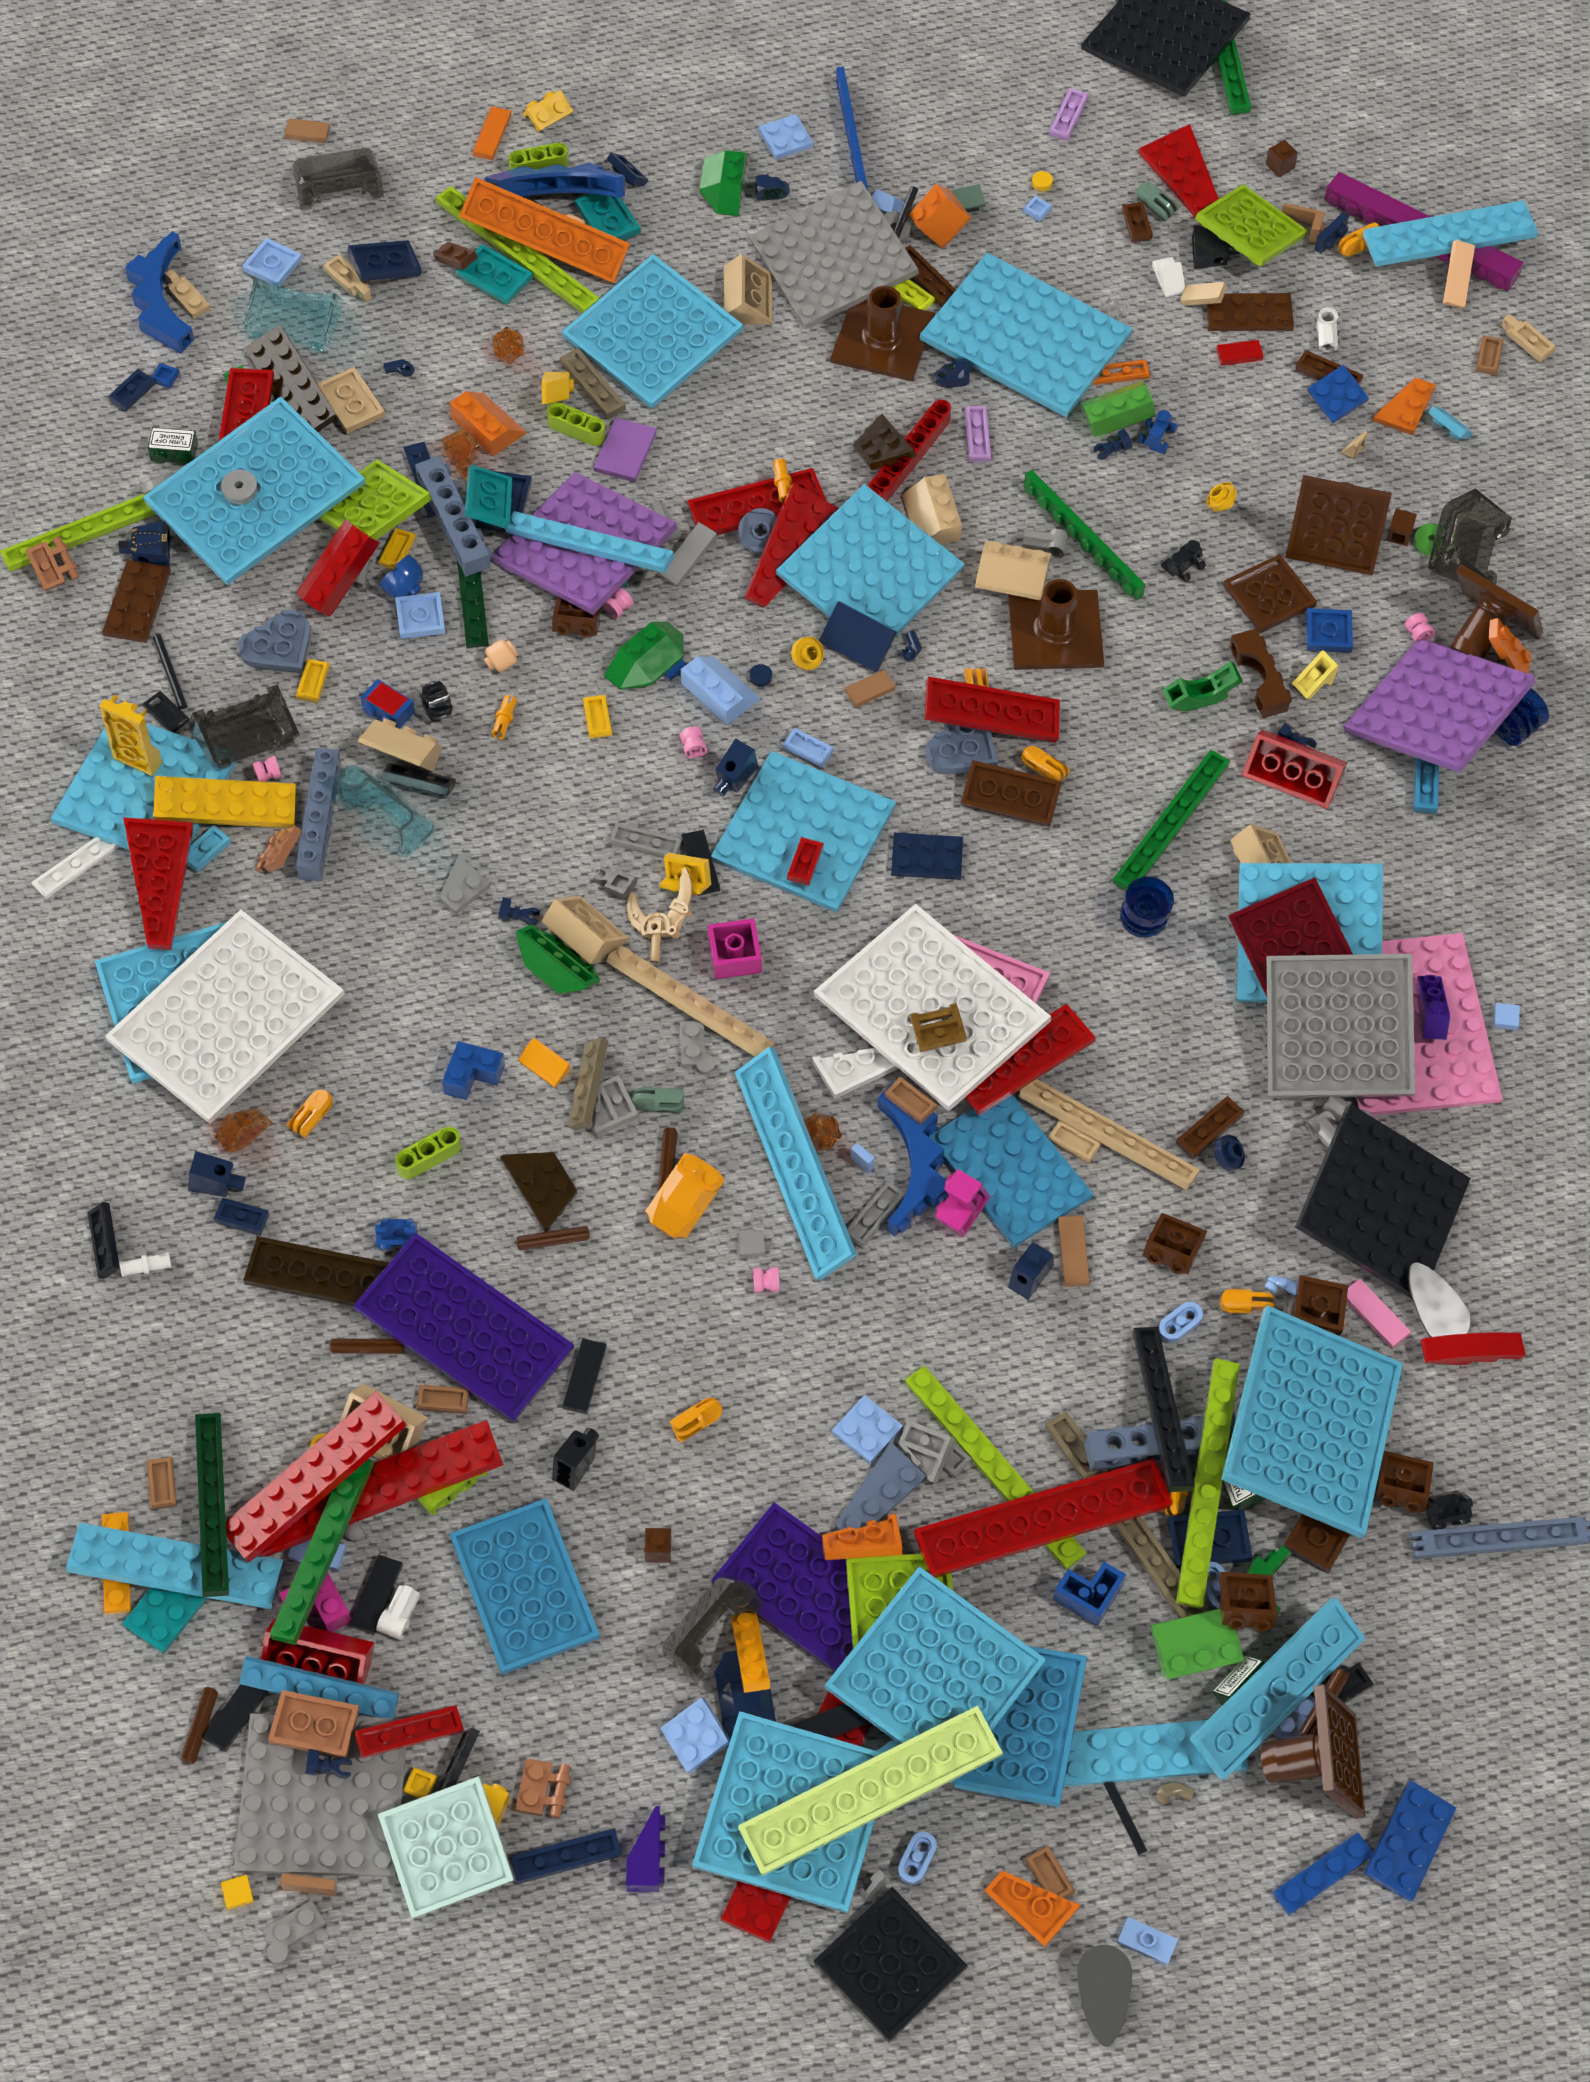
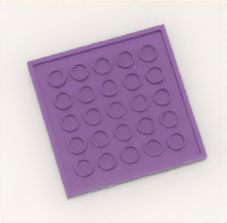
M576 472L532 514V516L655 547H660L677 529L676 522ZM511 535L492 554L491 558L500 567L592 615L639 568L638 566L516 535Z
M1424 639L1417 640L1344 725V730L1350 735L1461 773L1536 683L1535 676L1470 654L1466 655L1461 651Z

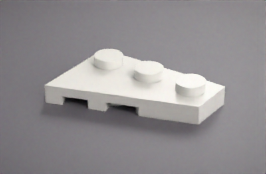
M875 1048L858 1050L857 1053L833 1054V1057H812L813 1065L834 1099L898 1070L892 1062Z

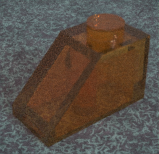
M463 428L442 438L443 451L465 481L467 480L470 465H474L478 442L473 434L470 435L466 428Z
M257 1108L227 1114L214 1138L221 1143L224 1149L230 1152L242 1150L273 1122Z

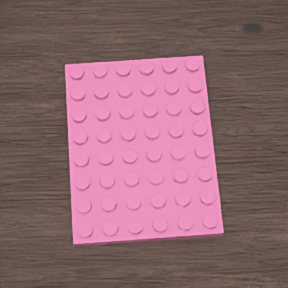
M1463 933L1382 941V954H1412L1415 1096L1355 1097L1357 1108L1367 1110L1372 1116L1502 1102L1503 1098ZM1435 975L1442 978L1450 1012L1447 1040L1422 1038L1419 1020L1417 976Z

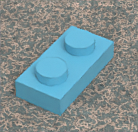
M1433 406L1428 412L1434 417L1432 419L1434 423L1440 427H1447L1450 430L1448 433L1457 440L1460 438L1468 439L1473 434V431L1442 407Z
M213 825L190 845L187 864L198 873L231 844L230 838Z

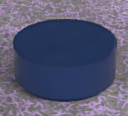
M764 664L752 667L750 670L751 683L758 687L769 685L772 681L771 668Z

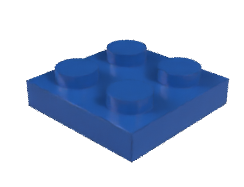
M1344 364L1308 388V393L1332 424L1369 400L1367 394Z
M1307 608L1306 649L1310 651L1352 652V610Z

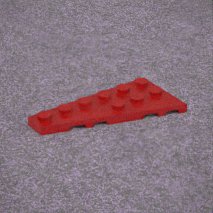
M1190 124L1139 148L1138 153L1195 218L1198 212L1219 199Z
M795 483L790 485L744 598L760 607H766L787 584L776 575V570L839 508Z
M123 817L148 949L172 950L194 828L193 822Z

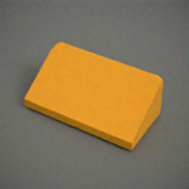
M535 1038L529 1042L518 1059L521 1064L554 1088L570 1072V1064Z

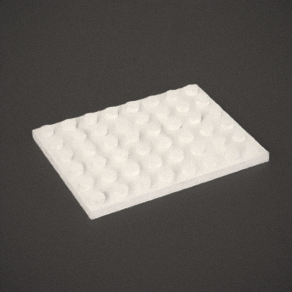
M917 904L912 906L814 990V996L947 1111L955 1107L1051 1022V1016ZM957 1003L967 1041L920 1052L911 1024L910 1014L916 1012L917 1014L948 1008L950 1004ZM951 1016V1017H947V1018H942V1019L934 1020V1021H930V1022L921 1023V1025H926V1024H930V1023H934V1022H938V1021H943V1020L951 1019L952 1016Z
M240 909L105 1037L115 1048L211 1124L345 993L341 987Z

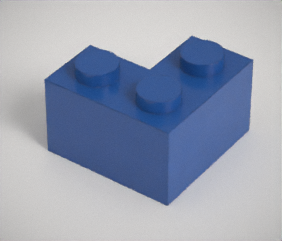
M458 1041L442 1080L444 1094L467 1100L474 1080L498 1086L505 1068L504 1053Z
M1105 1561L1091 1582L1068 1569L1055 1589L1053 1600L1098 1627L1122 1589L1126 1574Z

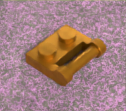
M957 1003L950 1004L948 1008L917 1014V1012L910 1014L911 1024L920 1052L967 1041ZM951 1016H952L951 1019H947V1020H943V1021H938V1022H934V1023H930V1024H926V1025H921V1023L930 1022V1021H934V1020H938V1019L947 1018V1017H951Z

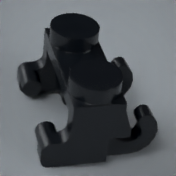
M1190 540L1180 548L1179 552L1174 553L1170 559L1167 558L1162 562L1161 567L1172 577L1177 575L1184 582H1188L1191 579L1188 572L1185 575L1183 574L1193 564L1200 570L1206 567L1204 560L1201 562L1197 560L1203 556L1200 543L1196 540Z
M1458 1490L1446 1495L1429 1496L1426 1512L1431 1529H1444L1447 1527L1446 1523L1454 1521L1459 1525L1470 1523L1471 1518H1473L1471 1507H1473L1472 1498L1467 1494L1462 1495Z

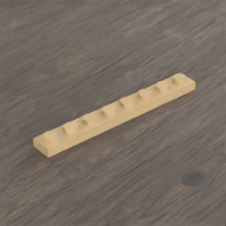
M620 946L608 955L606 961L608 964L754 1057L768 1047L773 1048L774 1042L766 1038L765 1035L760 1034L746 1023L736 1019L727 1011L673 979L667 973L662 972L648 961L634 954L631 950Z
M1038 1079L1023 1087L1020 1091L1019 1097L1185 1190H1188L1199 1174L1200 1169Z

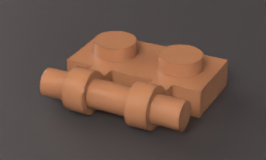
M60 536L52 540L55 545L54 548L50 549L45 541L25 550L44 592L65 584L63 574L68 573L71 580L80 577L76 570L78 567L75 561L72 562L68 553L69 548L66 543H63ZM57 555H60L64 564L58 567L54 558Z
M294 825L290 828L276 831L273 837L268 839L266 843L267 848L264 853L259 855L255 870L263 873L265 869L272 872L282 868L302 830Z
M526 1758L515 1809L516 1812L542 1816L544 1806L551 1807V1818L560 1819L561 1811L565 1809L566 1799H564L566 1786L570 1785L571 1776H569L570 1766L560 1764L559 1772L553 1774L551 1773V1762ZM549 1783L556 1784L554 1796L552 1797L546 1796Z

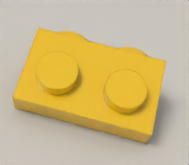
M552 90L545 94L540 102L534 100L527 104V109L523 116H529L536 130L540 132L572 114L574 111L561 90L556 93Z
M668 853L664 856L666 878L660 882V888L669 889L671 892H678L680 889L679 878L682 875L681 870L684 868L687 869L691 878L692 895L701 894L711 885L709 859Z

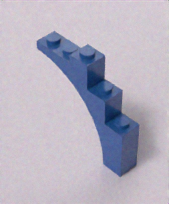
M585 163L571 168L555 164L538 170L522 166L485 177L486 182L521 197L549 193H589L616 198L625 196L624 175L603 170V166L593 163Z
M172 231L161 240L154 250L148 253L146 258L138 254L127 264L125 270L128 281L137 285L132 292L134 306L143 310L138 317L140 330L181 354L194 341L192 327L178 318L163 297V281L166 270L173 257L181 249L179 234Z
M885 1090L878 1097V1108L892 1121L901 1134L908 1150L911 1166V1177L907 1192L899 1208L888 1220L887 1231L896 1236L900 1231L903 1233L909 1228L912 1223L911 1219L915 1215H922L928 1205L935 1209L949 1195L944 1190L946 1179L936 1172L944 1164L945 1149L930 1138L938 1129V1115L933 1112L921 1125L884 1096Z

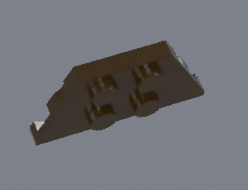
M883 414L853 444L857 454L871 470L898 463L897 458L906 455L910 459L916 457L911 446Z
M554 1152L501 1155V1161L543 1231L548 1232L557 1217H560L564 1212L567 1204L577 1195L576 1187Z

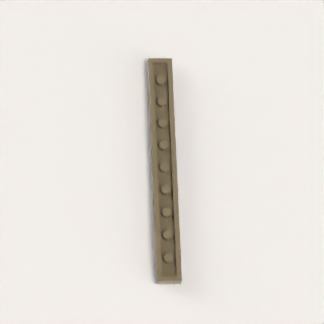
M1067 1411L1045 1424L1046 1430L1081 1480L1109 1472L1108 1469L1090 1471L1084 1448L1086 1438ZM1142 1517L1114 1524L1118 1533L1178 1618L1207 1612L1204 1605L1199 1609L1176 1603L1180 1571Z

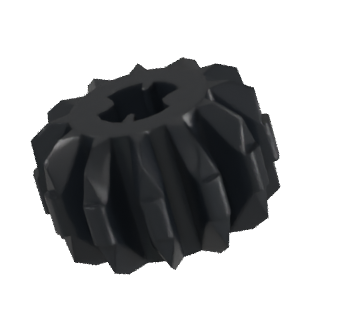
M431 682L420 688L423 709H425L426 715L432 721L447 718V716L452 714L453 706L446 686L442 682Z

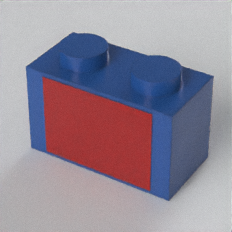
M379 679L360 697L362 710L369 717L375 716L381 722L384 718L396 722L395 727L399 729L415 713L414 702Z

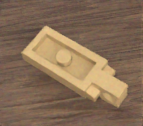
M340 254L323 265V271L352 296L358 295L365 303L372 299L371 290L368 288L369 284L366 281L359 280L355 268Z
M172 269L165 273L169 283L167 288L170 294L193 319L211 310L210 304L188 279H185L184 276L179 278Z
M1511 314L1503 318L1501 326L1507 331V335L1539 363L1555 352V345L1526 320L1524 322L1518 321Z

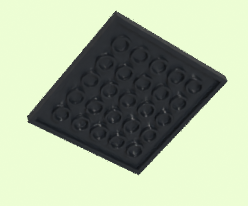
M1119 0L1081 44V49L1185 97L1248 23L1251 13L1222 0Z
M1350 1103L1344 1109L1295 1228L1412 1299L1408 1280L1409 1267L1417 1262L1434 1271L1471 1178Z

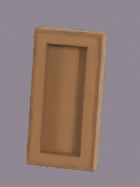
M289 118L285 138L326 143L330 123Z
M1482 335L1475 372L1497 375L1504 339Z
M885 670L845 687V693L855 708L895 691V685Z
M901 1076L884 1094L888 1100L921 1125L937 1109L936 1103Z
M419 1384L416 1409L419 1411L467 1414L470 1392L459 1387Z
M165 1457L147 1460L151 1510L177 1506L173 1458Z
M1048 1845L1025 1858V1862L1042 1889L1065 1899L1075 1894L1076 1891Z
M284 1873L280 1881L282 1889L287 1891L336 1897L338 1889L334 1879Z

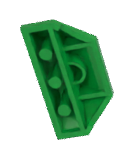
M727 149L704 157L699 192L719 215L739 216L748 151Z
M667 621L650 622L619 648L604 677L620 690L653 685L684 658L683 634Z
M532 924L516 931L524 966L549 985L552 990L561 994L584 990L599 983L600 978L594 966L585 963L578 953L565 946L564 942L545 931L538 930Z

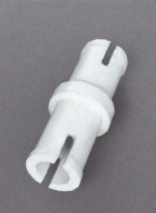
M169 1252L149 1257L141 1255L139 1259L119 1262L122 1277L138 1273L146 1275L150 1274L149 1271L172 1268Z

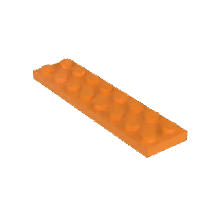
M475 177L459 215L464 220L613 284L619 275L631 246L626 241Z

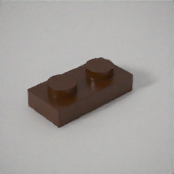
M1143 202L1122 205V213L1131 242L1152 239L1153 233Z
M451 242L443 244L434 253L437 261L461 270L466 269L478 258L474 250Z

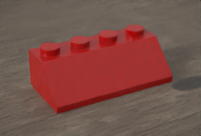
M345 518L296 593L317 611L330 617L380 542Z
M1262 729L1257 733L1242 776L1328 809L1348 762Z
M276 1618L266 1629L261 1656L262 1660L365 1684L372 1663L375 1642L304 1625L297 1644L293 1645L273 1640L269 1634Z

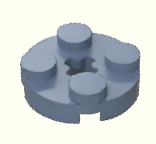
M764 508L753 509L741 519L738 527L741 545L753 553L762 554L777 519L775 514ZM763 526L766 534L758 536L754 529Z

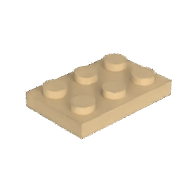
M355 367L318 383L337 414V420L346 434L385 417L384 409Z

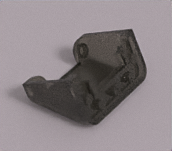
M369 148L299 158L292 164L301 211L311 209V204L315 200L320 202V194L361 188L362 195L369 192L372 194L373 199L384 197L375 153Z
M1476 488L1452 499L1444 506L1441 512L1428 562L1429 570L1437 575L1459 582L1456 571L1462 564L1496 584L1497 574L1493 570H1487L1494 542L1509 533L1512 517Z
M278 684L268 687L266 689L268 694L261 696L257 694L252 700L216 712L209 710L207 715L204 709L192 713L188 727L212 767H218L219 770L231 766L233 762L280 746L287 748L295 744L294 740L298 737L299 732Z
M720 1576L665 1639L662 1645L664 1656L693 1682L698 1684L705 1676V1673L701 1669V1660L704 1655L700 1652L697 1645L728 1608L737 1616L744 1611H752L757 1614L765 1605L758 1591L745 1581L733 1576Z

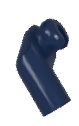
M404 359L383 363L386 374L398 372L403 376L409 377L415 371L414 366Z
M909 631L905 635L909 646H906L905 650L902 649L901 654L907 661L914 660L922 650L915 631Z

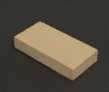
M1225 282L1186 285L1180 302L1184 306L1221 303L1227 286Z
M1059 1120L1048 1136L1052 1144L1087 1164L1091 1162L1102 1144Z

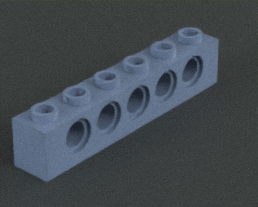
M438 456L415 464L417 479L421 487L430 492L432 500L429 503L465 577L489 569L490 558H492L491 550L488 545L484 546V537L481 530L476 529L475 519L465 516L466 500L464 496H460L458 493L460 491L457 481L455 479L452 480L450 477L451 470L448 463L444 464L441 457Z
M316 748L296 863L299 880L322 881L341 770V758L337 749Z
M1232 1414L1227 1453L1236 1421L1235 1414ZM1193 1416L1187 1420L1180 1421L1182 1433L1191 1438H1184L1188 1458L1199 1456L1204 1418L1201 1416ZM1151 1422L1130 1428L1128 1426H1120L1108 1431L1096 1429L1087 1434L1084 1442L1091 1472L1126 1467L1153 1458L1156 1463L1161 1462L1153 1423ZM1133 1441H1138L1143 1446H1137L1133 1443ZM1109 1444L1115 1445L1118 1449L1110 1448Z

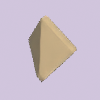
M1364 431L1341 453L1355 459L1365 447L1367 432Z

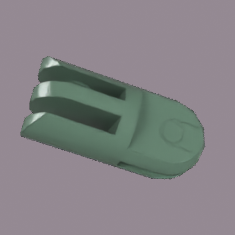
M1144 182L1139 185L1137 189L1139 200L1164 221L1168 220V216L1171 217L1180 208L1174 200L1154 184Z
M640 1087L634 1090L631 1100L634 1106L640 1110L681 1113L684 1109V1090L677 1088Z

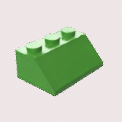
M1142 381L1080 402L1094 437L1108 434L1156 416L1152 397L1147 385Z
M1220 1608L1150 1625L1161 1674L1164 1678L1172 1679L1244 1661L1238 1634L1229 1625H1222Z

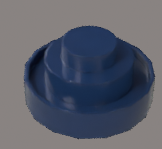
M1225 1135L1217 1139L1214 1154L1216 1161L1228 1171L1241 1168L1245 1161V1153L1240 1141L1233 1135Z

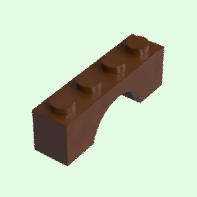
M1257 628L1231 635L1229 648L1237 665L1254 668L1264 680V683L1257 688L1254 699L1262 718L1288 712L1292 697L1290 691L1286 690L1283 685L1282 674L1277 672L1272 654H1269L1266 649L1264 637L1260 636Z

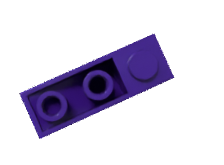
M1435 975L1417 976L1419 1020L1422 1038L1447 1040L1450 1012L1442 978Z
M655 1806L627 1857V1892H659V1884H665V1867H660V1857H665V1841H660V1831H665L666 1820L665 1814H660V1806Z

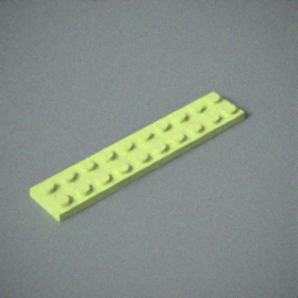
M976 1706L738 1825V1829L761 1876H764L1002 1756L1003 1752L982 1712Z

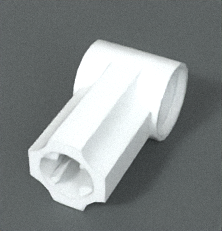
M1329 307L1321 309L1316 324L1318 347L1320 351L1325 353H1332L1338 349V313Z
M399 1585L388 1610L385 1609L379 1618L377 1631L400 1641L403 1640L404 1636L402 1634L405 1628H409L410 1616L420 1598V1593L409 1586Z

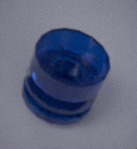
M1531 688L1494 733L1511 746L1520 745L1532 733L1548 722L1549 711L1544 700Z
M1144 876L1135 879L1129 884L1120 908V921L1123 927L1130 934L1141 938L1153 937L1165 929L1174 905V894L1171 888L1163 880L1156 877Z

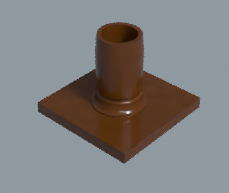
M876 287L869 294V299L848 309L832 352L830 363L913 382L926 346L925 342L919 340L920 334L935 317L936 313L902 305L901 295L893 287Z
M1303 475L1285 557L1373 575L1392 493L1356 486L1348 482H1336Z
M1461 564L1456 573L1462 593L1477 602L1478 606L1475 607L1450 646L1451 649L1483 659L1493 646L1489 640L1490 620L1499 618L1504 625L1508 622L1514 624L1537 639L1542 636L1544 632L1539 610Z
M1055 579L1046 584L1041 600L1008 594L1014 670L1104 668L1097 590H1076V587L1071 582L1065 579Z
M1325 1685L1314 1686L1318 1734L1283 1738L1263 1743L1261 1745V1763L1264 1775L1269 1783L1322 1777L1323 1791L1354 1818H1364L1366 1815L1356 1714Z

